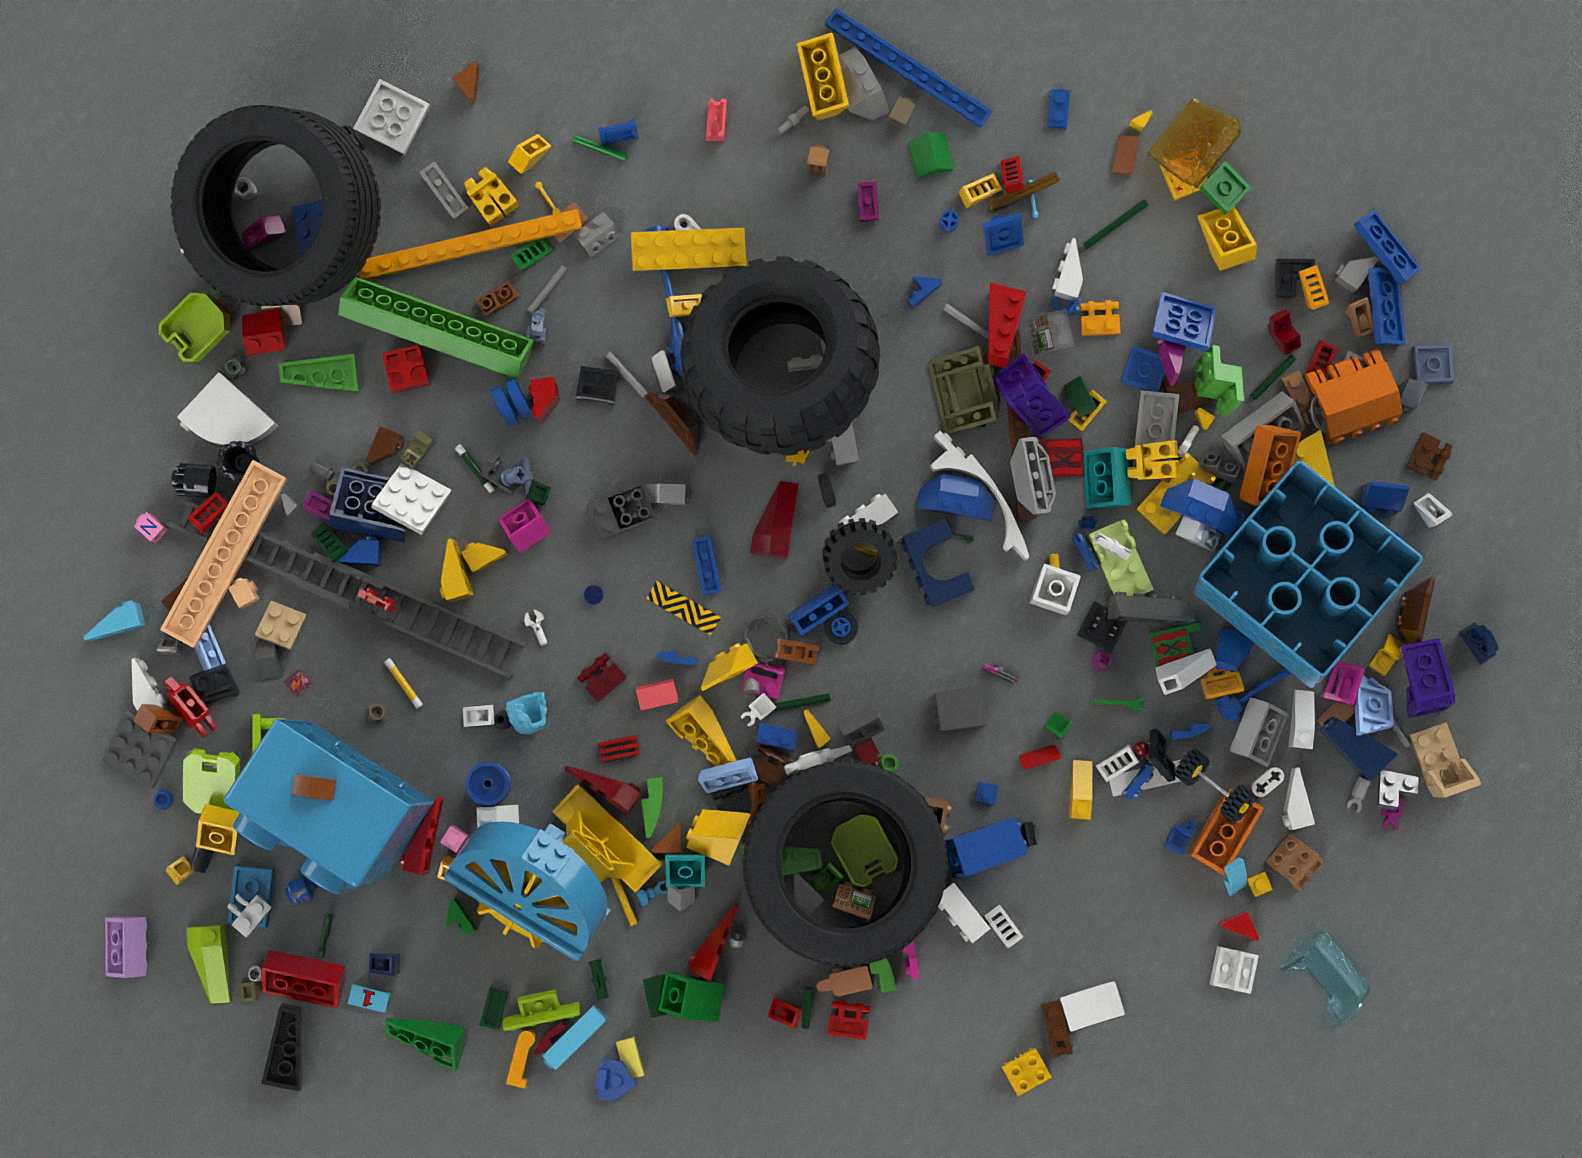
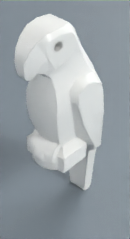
M848 745L832 750L826 748L801 755L794 763L784 766L786 775L791 776L809 767L833 762L835 758L851 752L852 749Z

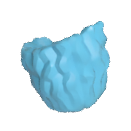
M534 692L506 703L509 721L517 732L521 734H534L545 726L547 708L545 706L544 692Z

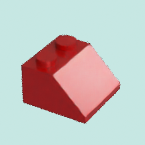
M280 309L242 315V335L247 356L285 350L288 347Z

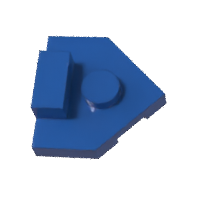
M602 1058L601 1068L597 1071L595 1088L598 1089L597 1098L616 1101L638 1084L626 1069L627 1067L623 1061Z

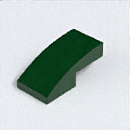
M1081 376L1064 385L1080 418L1098 409Z

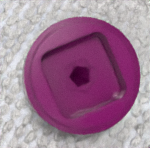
M1099 651L1092 657V665L1098 671H1104L1110 668L1112 664L1111 656L1105 651Z

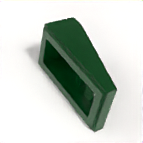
M326 522L311 533L312 537L333 563L348 552V549L335 531Z

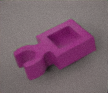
M1399 798V806L1396 811L1381 808L1380 815L1386 816V819L1382 822V829H1387L1388 823L1391 822L1393 830H1398L1399 825L1396 817H1402L1403 798Z

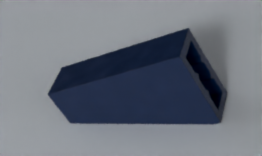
M1333 716L1325 720L1319 729L1358 774L1370 782L1397 756L1395 751L1368 735H1356V728Z

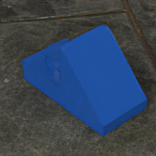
M914 276L912 280L920 291L916 289L908 296L910 298L908 305L911 309H914L942 285L941 279Z

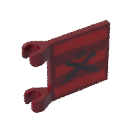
M1082 438L1038 439V443L1049 456L1053 478L1084 476Z

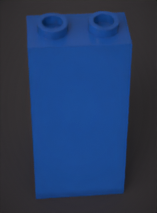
M1016 817L1007 818L945 839L948 865L952 877H966L1028 854V846L1025 839L1022 838L1020 832L1021 825L1016 820Z

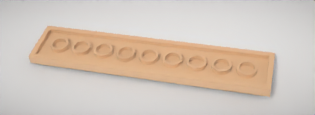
M252 460L160 629L161 631L193 648L197 647L288 478Z

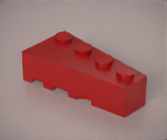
M994 283L989 284L988 364L1003 368L1007 367L1025 305L1027 291Z

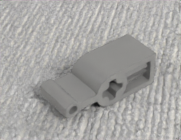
M643 484L649 502L652 504L689 506L690 486Z

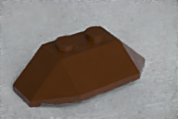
M647 393L645 395L646 400L695 456L698 453L700 426L697 422L700 421L693 412L689 413L685 409L687 404L681 397L677 399L674 395Z
M1436 578L1425 579L1400 597L1399 606L1401 609L1400 614L1396 616L1395 625H1397L1396 631L1405 645L1422 642Z

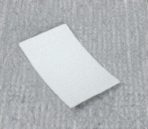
M1115 981L1060 998L1071 1032L1125 1015Z

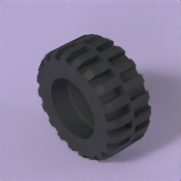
M859 518V521L854 522V519H849L848 524L844 525L842 522L838 524L837 530L832 529L830 537H827L824 542L825 547L822 554L826 574L830 577L833 585H838L839 589L843 592L846 589L852 595H855L856 592H860V595H866L867 591H871V593L877 592V587L883 588L886 586V580L890 581L893 577L892 572L896 571V561L898 559L894 541L890 533L886 532L885 527L881 524L877 525L876 521L870 519L869 522H866L865 518ZM859 542L873 545L877 549L878 558L871 567L856 571L847 568L843 564L842 554L850 545Z

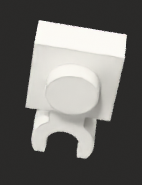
M763 693L749 705L752 711H746L741 715V718L750 716L751 722L747 725L751 726L756 722L757 717L760 720L764 719L776 706Z

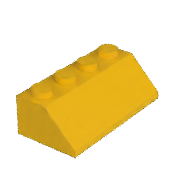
M831 32L797 43L812 115L819 121L836 116L849 107L835 39Z

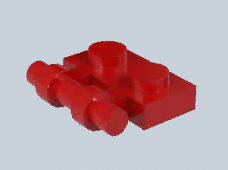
M840 1000V1002L832 1001L831 1009H838V1015L830 1014L827 1034L866 1040L869 1020L861 1019L862 1013L870 1014V1006H864L863 1003L858 1002L857 1004L846 1003L844 1000ZM844 1011L856 1012L855 1018L844 1016Z

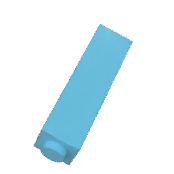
M594 1004L543 1054L545 1058L543 1062L550 1069L553 1067L556 1070L608 1019L607 1016Z

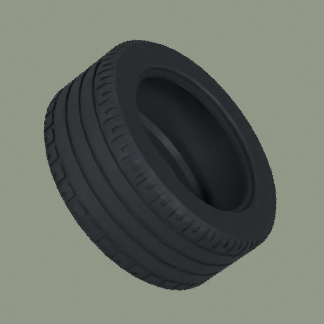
M251 105L250 107L245 106L234 109V111H228L220 115L219 118L213 119L194 136V140H191L185 148V153L180 157L181 159L177 164L178 169L175 170V176L172 181L174 182L173 187H171L172 195L170 197L172 199V204H170L172 209L171 216H173L172 224L174 225V232L178 236L176 239L180 244V248L183 249V254L187 261L193 265V269L212 288H217L218 292L231 297L233 300L250 305H301L322 300L331 296L332 293L338 292L345 287V284H349L357 276L356 273L360 272L367 263L366 259L370 257L379 233L377 230L380 227L381 215H379L381 198L378 195L380 191L378 182L374 178L376 175L372 165H369V160L364 151L359 149L358 143L348 136V133L340 126H337L325 117L304 110L270 105ZM283 144L300 155L315 174L322 194L323 214L319 233L310 249L298 261L279 270L257 259L240 239L233 219L232 198L236 181L245 165L262 150L274 145Z

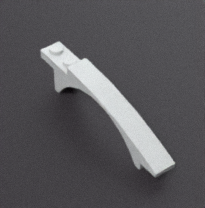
M939 431L933 439L945 452L929 468L933 472L958 471L980 479L996 496L1004 514L1005 540L1003 549L1007 552L1012 547L1026 561L1029 558V554L1022 534L1009 506L993 480L972 454L965 459V453L960 447H954L951 443L953 441L947 433L943 434Z

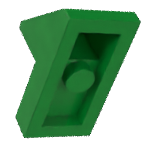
M457 897L453 898L449 904L445 928L459 920L458 926L464 934L467 932L470 935L478 929Z

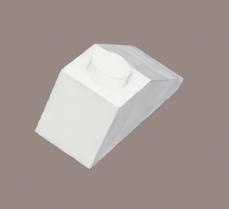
M1294 690L1288 747L1313 749L1315 732L1314 692Z
M1299 767L1291 768L1283 809V823L1285 827L1288 826L1289 830L1315 824Z

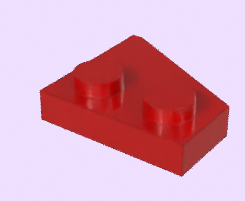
M368 587L366 591L360 589L357 596L390 613L395 614L398 607L394 605L395 601L385 596L383 599L377 597L378 592Z

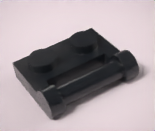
M581 366L576 400L582 401L584 399L605 402L608 405L614 406L619 371ZM584 387L610 390L609 395L584 392Z
M227 663L190 675L189 677L196 695L206 706L209 703L229 696L235 697L240 695ZM225 685L229 686V689L208 696L205 695L207 691Z

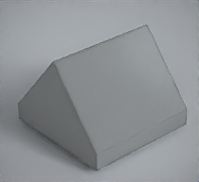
M162 637L157 651L161 655L180 656L182 641L176 638Z

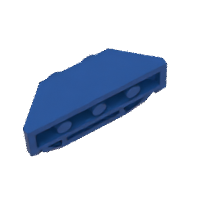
M942 473L919 490L916 509L992 521L995 501L980 479Z
M1191 479L1168 488L1160 504V507L1182 517L1201 522L1214 531L1231 537L1238 521L1230 494L1197 479Z

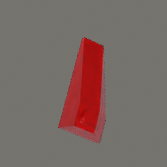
M444 797L436 798L407 848L406 854L403 853L401 858L402 870L418 875L428 874Z
M738 903L732 906L699 947L696 954H691L688 965L691 966L689 971L711 981L738 909Z

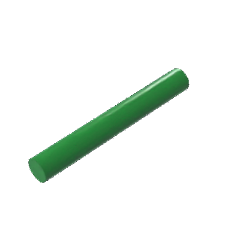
M577 135L573 137L572 142L625 162L627 160L628 154Z

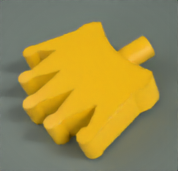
M804 450L798 451L797 455L786 456V461H793V466H796L797 462L804 464L810 451L807 450L805 454Z

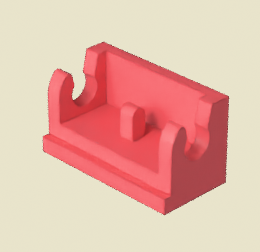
M710 99V103H708L706 141L725 142L727 99H721L720 102Z
M674 678L636 687L641 711L678 702Z

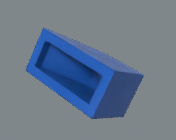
M365 537V540L356 542L339 559V562L345 564L381 565L382 542L377 541V537Z

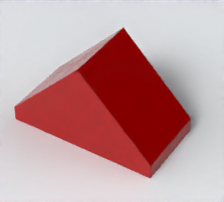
M1242 911L1218 923V926L1256 941L1259 940L1257 931L1246 911Z
M773 998L768 1017L796 1029L802 1007Z

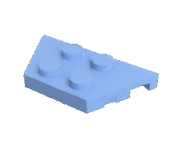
M1363 675L1354 703L1356 735L1358 736L1389 729L1394 725L1392 692L1385 686L1380 685L1372 677L1368 679Z

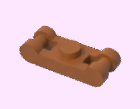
M777 638L776 644L778 648L774 658L810 665L818 664L816 658L817 652L820 651V646ZM785 646L789 647L788 654L784 653Z

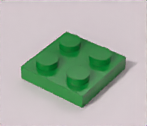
M1224 161L1199 189L1226 215L1251 187Z

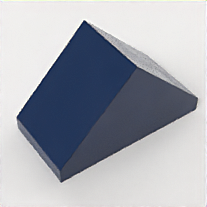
M370 953L369 973L389 976L399 974L400 953Z

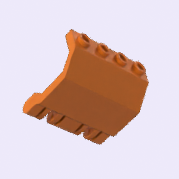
M1379 349L1363 354L1366 368H1362L1356 356L1328 366L1327 371L1331 378L1329 381H1326L1320 369L1316 370V373L1313 371L1305 374L1310 390L1315 394L1326 419L1328 433L1325 439L1328 445L1331 443L1335 445L1345 441V438L1351 436L1352 438L1359 437L1368 430L1370 432L1376 431L1385 424L1393 425L1399 421L1403 414L1399 389Z

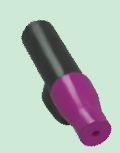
M984 664L983 669L992 675H996L1011 683L1019 682L1017 676L1006 672L1003 667Z

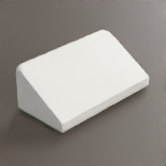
M662 350L652 357V362L662 392L666 393L675 390L677 387L665 351Z

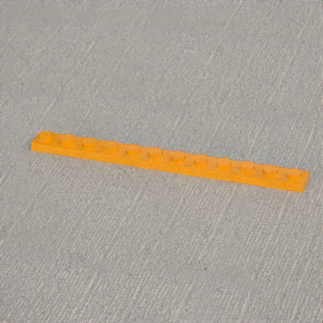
M574 209L367 258V263L360 271V277L364 280L583 229L579 210Z

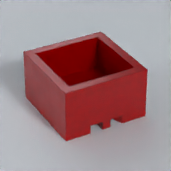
M419 344L382 353L390 390L394 394L431 385L423 348Z

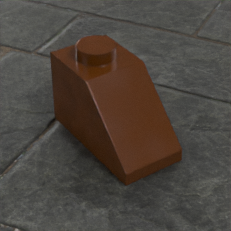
M379 426L365 462L374 465L397 455L398 451H401L404 447V436Z

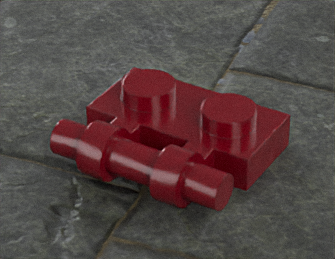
M604 653L601 657L598 656L595 662L588 668L585 667L577 677L581 683L586 679L591 682L585 688L597 702L601 701L627 678L616 663H613L610 667L605 664L610 659L607 653ZM601 667L604 672L595 679L592 674Z

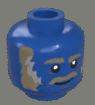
M301 876L290 881L285 892L290 903L294 902L296 905H300L313 899V891L316 890L314 882L308 881L305 876Z

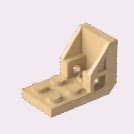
M1447 722L1408 735L1427 787L1433 797L1445 798L1481 785L1479 777L1465 759H1460Z

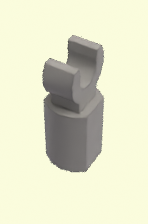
M1358 777L1351 794L1353 796L1346 802L1347 808H1350L1352 803H1356L1355 811L1359 812L1361 810V800L1365 798L1371 783L1370 781Z

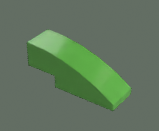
M663 777L647 779L649 798L641 799L646 838L652 837L661 815L664 795Z
M886 958L868 964L869 973H877L879 992L897 990L891 967Z

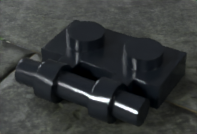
M748 784L713 792L714 800L722 798L723 801L722 804L716 806L718 811L749 814L751 807L749 793L745 795L743 790L748 788ZM738 791L740 797L729 801L727 795Z

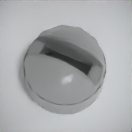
M753 678L747 679L744 683V692H759V683Z
M733 932L730 934L729 944L732 948L737 947L740 949L744 944L745 936L742 933Z
M261 966L250 968L248 977L251 981H262ZM255 972H260V975L255 976Z

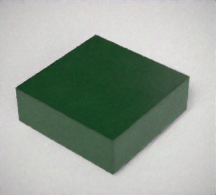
M532 481L526 499L544 506L551 487L537 481Z

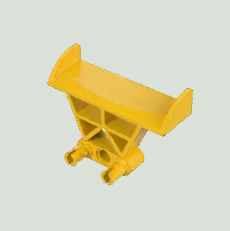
M580 782L552 811L566 825L567 836L563 839L562 843L572 848L583 859L600 883L607 877L622 879L636 893L663 865L665 860L658 861L583 788L584 783Z

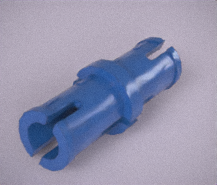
M1081 532L1077 534L1081 542H1079L1076 536L1071 539L1080 552L1079 556L1083 557L1091 572L1095 570L1091 562H1093L1095 568L1101 565L1092 552L1093 548L1089 547Z

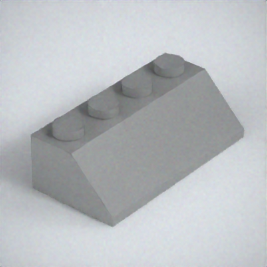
M1280 392L1224 433L1221 438L1227 450L1237 463L1242 465V469L1246 472L1257 425H1271L1301 432L1307 427L1295 401L1285 393Z

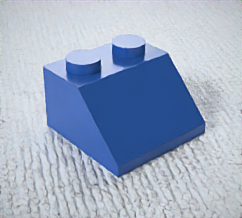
M1371 481L1361 486L1359 506L1365 509L1367 513L1384 511V515L1394 516L1403 510L1410 486Z

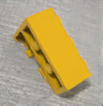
M1319 430L1299 442L1294 463L1297 461L1304 462L1335 487L1322 433Z

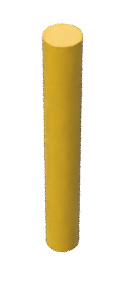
M611 878L630 926L637 924L620 879Z

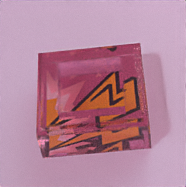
M297 670L284 681L296 697L312 685L301 670Z

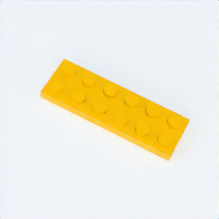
M745 227L630 232L632 271L746 266Z

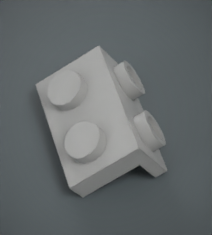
M604 212L584 225L583 229H579L573 234L590 257H593L621 235L614 223Z

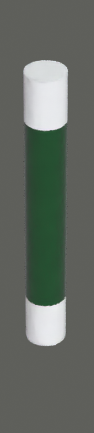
M462 445L456 446L455 450L487 491L492 493L495 490L492 483L480 475L481 469Z

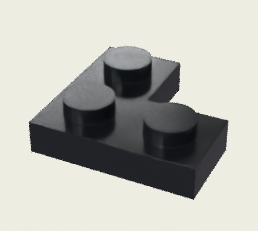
M1277 258L1275 260L1276 298H1295L1296 279H1300L1299 271L1315 266V259ZM1312 274L1310 276H1307L1306 279L1315 277V275Z
M1157 728L1150 730L1148 760L1168 782L1174 781L1176 765L1166 755L1167 739Z

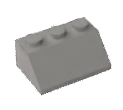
M1250 697L1242 720L1238 725L1235 738L1231 743L1230 752L1268 767L1288 713L1268 702Z

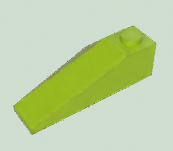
M226 924L186 927L187 946L210 1004L231 1002Z

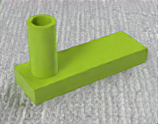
M253 714L252 754L262 741V730H269L276 719L285 718H262V714Z

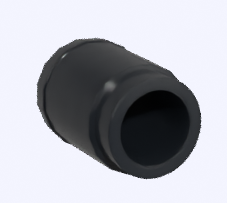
M195 847L190 869L205 873L214 851Z

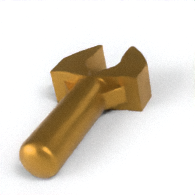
M859 544L854 546V551L873 556L876 562L878 558L877 549Z

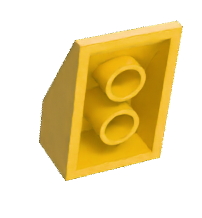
M1235 206L1226 215L1220 209L1198 215V220L1210 253L1220 271L1255 259L1257 244Z
M450 538L447 540L441 576L442 587L439 590L443 599L445 598L446 601L454 603L473 597L474 594L458 543Z
M737 643L729 648L730 652L727 654L724 651L714 656L716 660L709 663L701 686L702 691L726 682L758 664L748 643L744 645Z

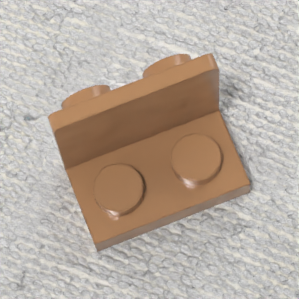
M924 797L933 811H938L941 808L938 823H940L943 836L946 837L948 825L945 824L946 817L950 816L951 806L948 805L949 801Z
M1291 833L1266 861L1269 866L1290 881L1299 892L1325 863L1318 853Z

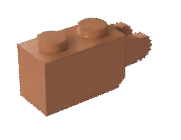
M867 964L851 966V968L844 969L843 966L833 968L832 972L829 973L830 977L820 979L816 984L817 990L821 992L833 990V993L838 997L872 989Z

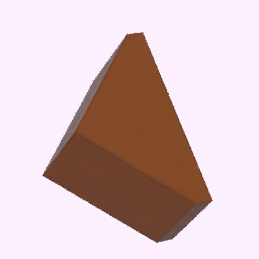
M472 62L453 77L455 84L472 104H476L480 72L478 62Z
M295 774L292 795L334 800L337 780Z
M679 822L651 851L653 853H682V824Z

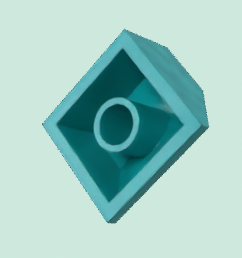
M705 855L665 856L666 887H705Z

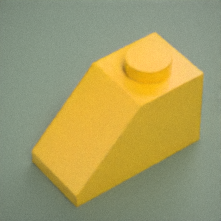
M536 134L517 145L508 162L515 170L522 174L531 169L552 146L539 134Z
M474 542L464 547L465 550L461 552L473 573L481 571L508 555L504 549L481 543L475 544Z

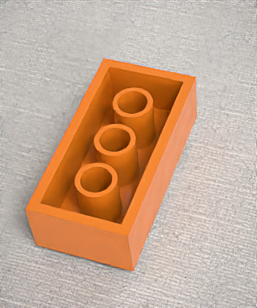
M1225 788L1228 794L1234 791L1231 788ZM1223 794L1188 855L1216 872L1226 875L1224 867L1235 860L1264 808L1254 802L1252 808H1249V812L1245 813L1243 818L1241 817L1237 822H1232L1220 812L1223 806L1222 803L1226 801V796Z

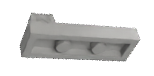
M435 161L419 172L453 220L469 209Z

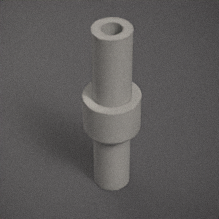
M804 105L795 114L792 113L787 118V121L777 129L778 133L783 135L789 128L795 127L800 122V119L810 111L809 108Z

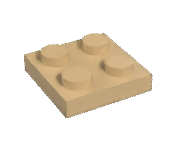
M271 601L255 636L292 650L307 619V614Z

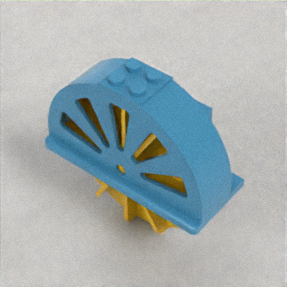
M500 821L484 824L471 834L444 875V879L480 902L476 910L478 914L490 913L506 925L502 933L505 936L512 929L529 937L533 948L537 949L542 942H545L575 961L581 958L610 911L607 908L606 895L600 881L583 859L572 848L562 843L567 833L552 824H549L545 831L514 822Z

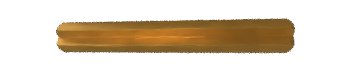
M1053 172L1024 185L1025 190L1005 194L989 201L988 206L992 212L1058 183L1060 181L1059 176L1056 172Z

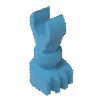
M666 881L658 882L655 887L647 888V891H644L642 888L636 892L642 907L648 905V898L651 897L653 899L657 894L668 893V890L662 891L660 889V885Z

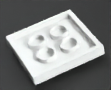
M379 79L353 129L405 155L431 106L429 103Z
M401 463L376 497L371 508L422 535L450 496L451 489Z

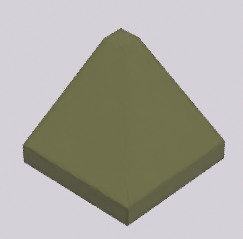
M262 981L240 983L242 1003L259 1001Z

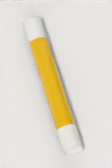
M391 658L384 661L416 709L420 708L423 705Z

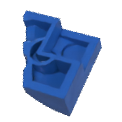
M1220 629L1216 658L1217 670L1237 671L1242 665L1243 659L1249 656L1250 649L1255 643L1242 632Z

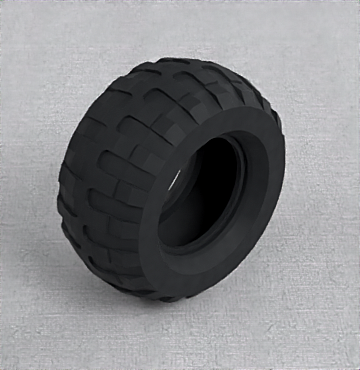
M777 256L775 261L764 262L762 258L749 261V266L738 271L736 268H733L723 274L722 280L716 285L711 284L703 292L698 306H694L686 324L687 330L684 333L680 347L682 379L690 401L704 423L712 430L718 432L726 441L742 448L747 447L750 451L763 455H770V453H780L783 456L797 455L798 451L809 448L813 451L824 446L826 441L834 436L838 438L850 427L854 418H858L869 402L871 391L875 388L879 376L880 345L877 329L862 297L854 292L844 279L831 270L826 271L822 266L809 260L799 262L787 256ZM776 324H796L816 333L825 343L824 356L817 370L803 383L785 390L769 391L753 387L737 375L736 364L741 349L760 330Z

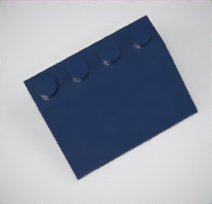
M345 467L341 468L329 514V527L402 543L405 541L408 529L406 526L371 508L372 503L387 484L390 477Z

